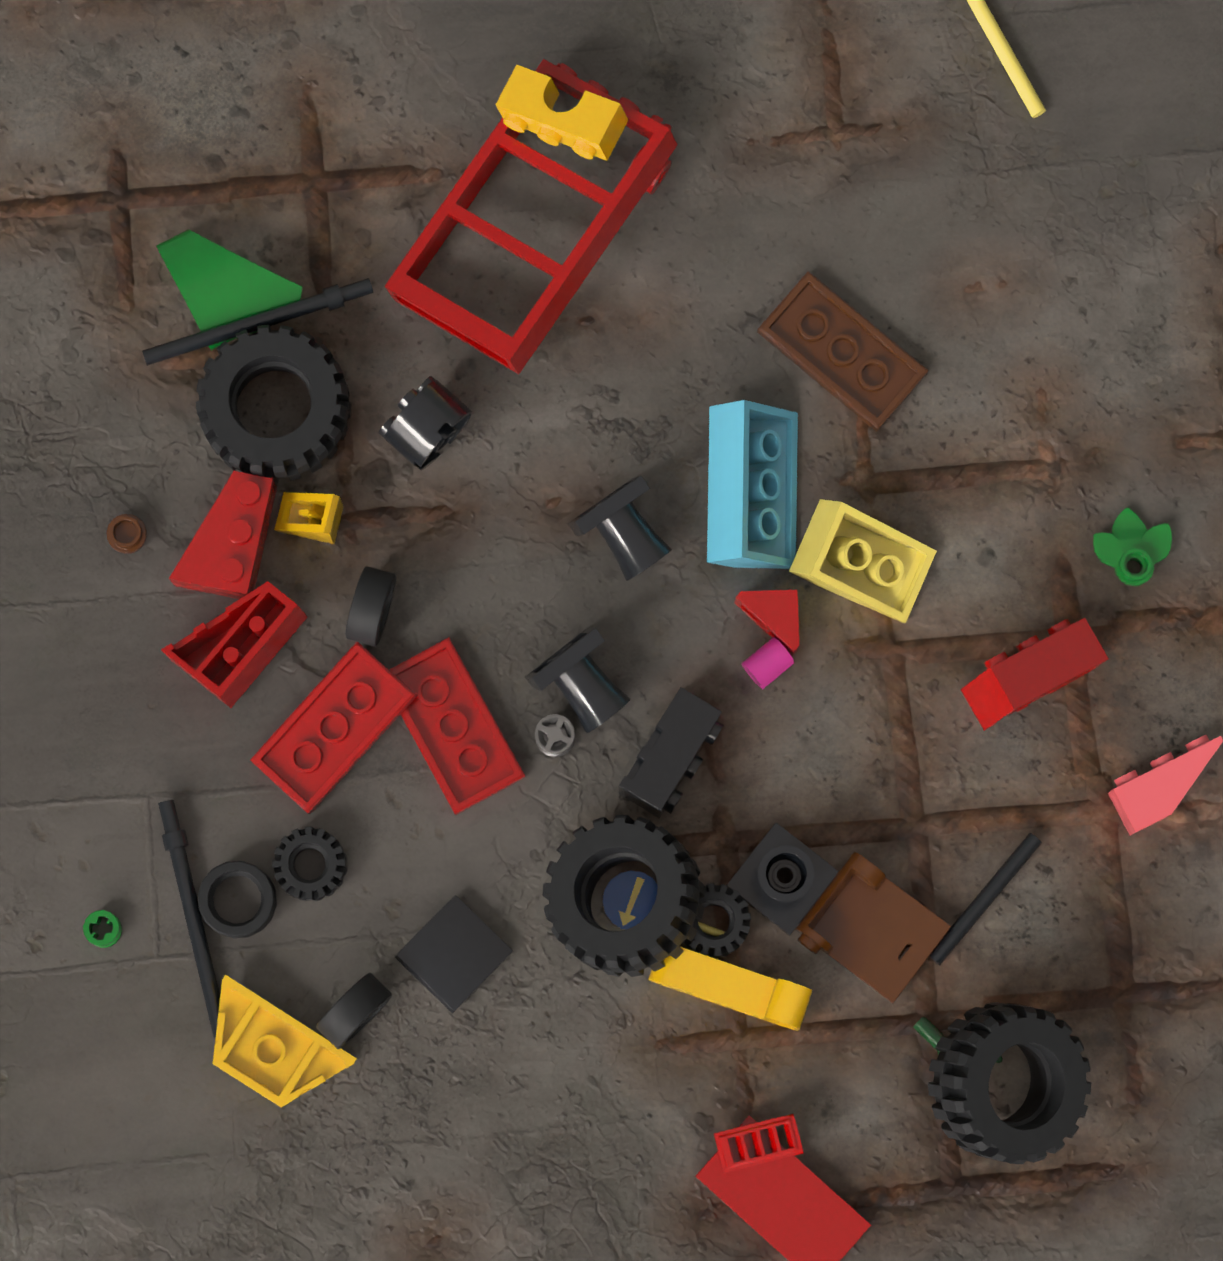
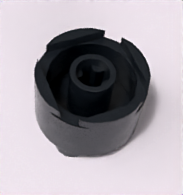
M429 376L417 391L413 388L402 398L398 404V407L402 410L397 418L394 415L390 417L378 433L422 471L441 455L438 452L447 443L451 444L471 418L472 415L470 413L472 411L438 380Z

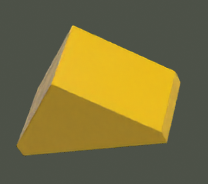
M283 492L274 530L335 544L344 507L340 496L321 493Z

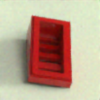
M794 1113L714 1133L723 1173L804 1154ZM776 1126H784L789 1145L788 1149L781 1150ZM763 1129L768 1130L773 1150L769 1154H765L760 1130ZM743 1134H752L757 1157L749 1158ZM728 1138H736L741 1161L733 1162Z

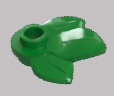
M1125 508L1115 519L1112 534L1095 533L1093 535L1094 552L1102 563L1113 567L1118 579L1129 586H1140L1146 583L1153 575L1155 564L1168 556L1172 543V532L1168 523L1159 524L1147 530L1141 519L1130 508ZM1131 560L1137 561L1141 567L1140 572L1131 573L1127 569V562Z

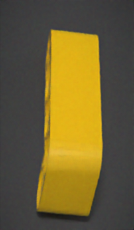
M683 947L681 948L684 952L677 959L669 955L663 960L665 967L657 971L651 969L649 981L796 1031L801 1028L813 991L802 985L783 979H774Z

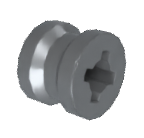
M558 714L547 715L542 718L535 730L538 748L550 757H560L567 754L575 741L574 727L570 720Z

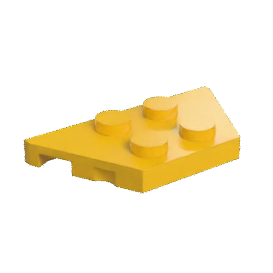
M225 974L221 985L213 1065L282 1108L355 1063L356 1057L342 1048L337 1049L329 1040Z

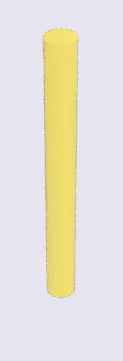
M967 0L1032 118L1042 115L1046 109L985 0Z

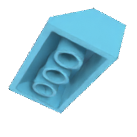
M747 400L709 407L707 563L733 568L790 569L796 556L797 412Z

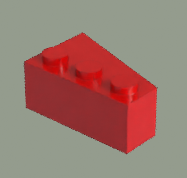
M233 471L169 577L174 586L240 599L255 589L277 491L273 478Z
M1086 618L1073 624L1068 619H1065L1047 630L1050 635L1049 637L1040 641L1037 635L1016 646L1018 653L1008 657L1004 651L984 663L987 668L986 671L960 689L984 731L1011 713L1021 711L1028 707V704L1057 691L1093 671L1109 659Z

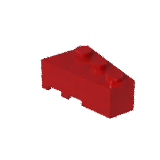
M268 581L226 607L224 613L207 624L203 622L193 629L194 632L174 645L170 643L161 649L172 662L229 708L235 705L307 618V615L294 601Z

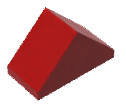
M798 590L741 591L735 597L734 603L771 638L775 637L779 640L791 656L798 651L800 646Z

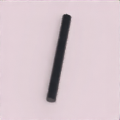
M1029 833L951 926L950 930L929 956L936 964L940 966L1042 844L1035 835Z

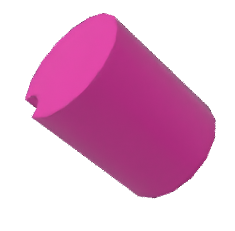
M773 637L743 661L741 665L750 678L761 689H764L794 664V659L780 641Z

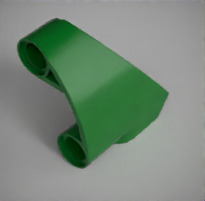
M190 229L156 245L200 331L298 301L301 298L302 286L239 256ZM237 337L232 338V339H229V340H226V342L228 343V342H230V341L236 339ZM223 342L210 345V350L212 351L216 349Z

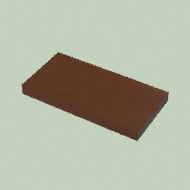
M809 271L757 330L762 337L876 432H878L929 371Z

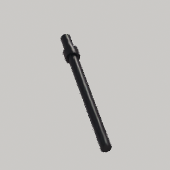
M367 278L342 287L335 284L323 288V293L142 350L146 365L148 366L235 338L236 333L245 329L247 333L258 330L257 326L276 325L325 308L332 311L345 307L344 302L372 294L371 282Z
M167 800L158 803L165 834L161 836L165 851L170 852L213 1037L216 1038L220 992L185 847L189 846L186 832L180 828L174 800Z

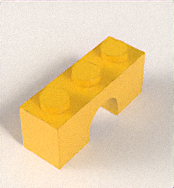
M516 64L496 103V107L504 119L503 123L519 133H524L525 130L536 133L541 140L550 145L558 146L559 143L572 147L575 153L586 159H593L595 156L608 161L628 122L621 104L585 90L580 102L573 109L566 112L553 111L554 104L560 94L552 78Z

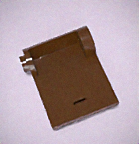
M853 852L796 927V930L801 934L797 941L814 954L822 950L894 1004L950 930L951 926L888 880L886 875L862 855Z

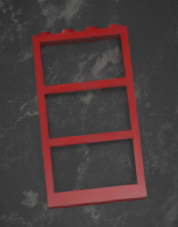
M545 59L542 60L535 71L551 77L558 89L578 100H581L586 90L620 103L628 119L626 126L649 139L611 194L516 140L520 133L507 127L503 123L504 119L502 118L384 286L392 298L399 304L517 374L521 373L677 147L671 132L672 127L670 124L665 123L664 125L661 123L664 120L657 115H652L650 118L642 114L639 107L629 99L621 97L617 100L608 95V90L598 82L589 80L587 83L579 79L576 72L563 63L554 65ZM507 152L603 206L563 265L467 210ZM458 222L554 277L513 337L417 281Z

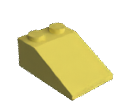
M820 499L789 572L825 590L902 623H906L937 551L843 502Z

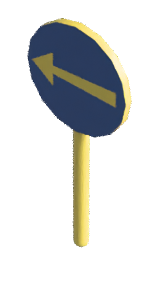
M632 870L620 873L611 879L604 890L602 900L605 914L609 920L624 930L640 923L649 914L655 903L658 889L657 883L645 873ZM698 922L700 929L707 934L720 936L725 933V931Z

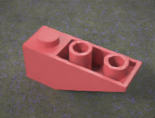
M1207 734L1185 745L1188 750L1187 753L1174 759L1172 753L1169 752L1150 762L1153 770L1141 776H1138L1136 770H1133L1114 780L1117 787L1111 790L1108 795L1130 836L1172 815L1222 744L1223 739L1221 736L1210 741Z

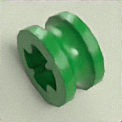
M98 910L91 913L85 919L83 932L91 944L100 948H108L115 945L120 939L122 924L111 912ZM107 918L109 920L106 923L110 926L113 925L112 933H105L104 940H98L99 934L93 933V925H100L101 919Z

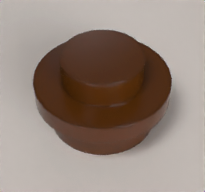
M122 514L115 517L107 528V540L111 547L119 553L131 554L142 548L147 538V530L144 523L132 514Z

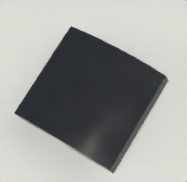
M455 895L403 947L395 958L453 1014L511 955L513 950Z

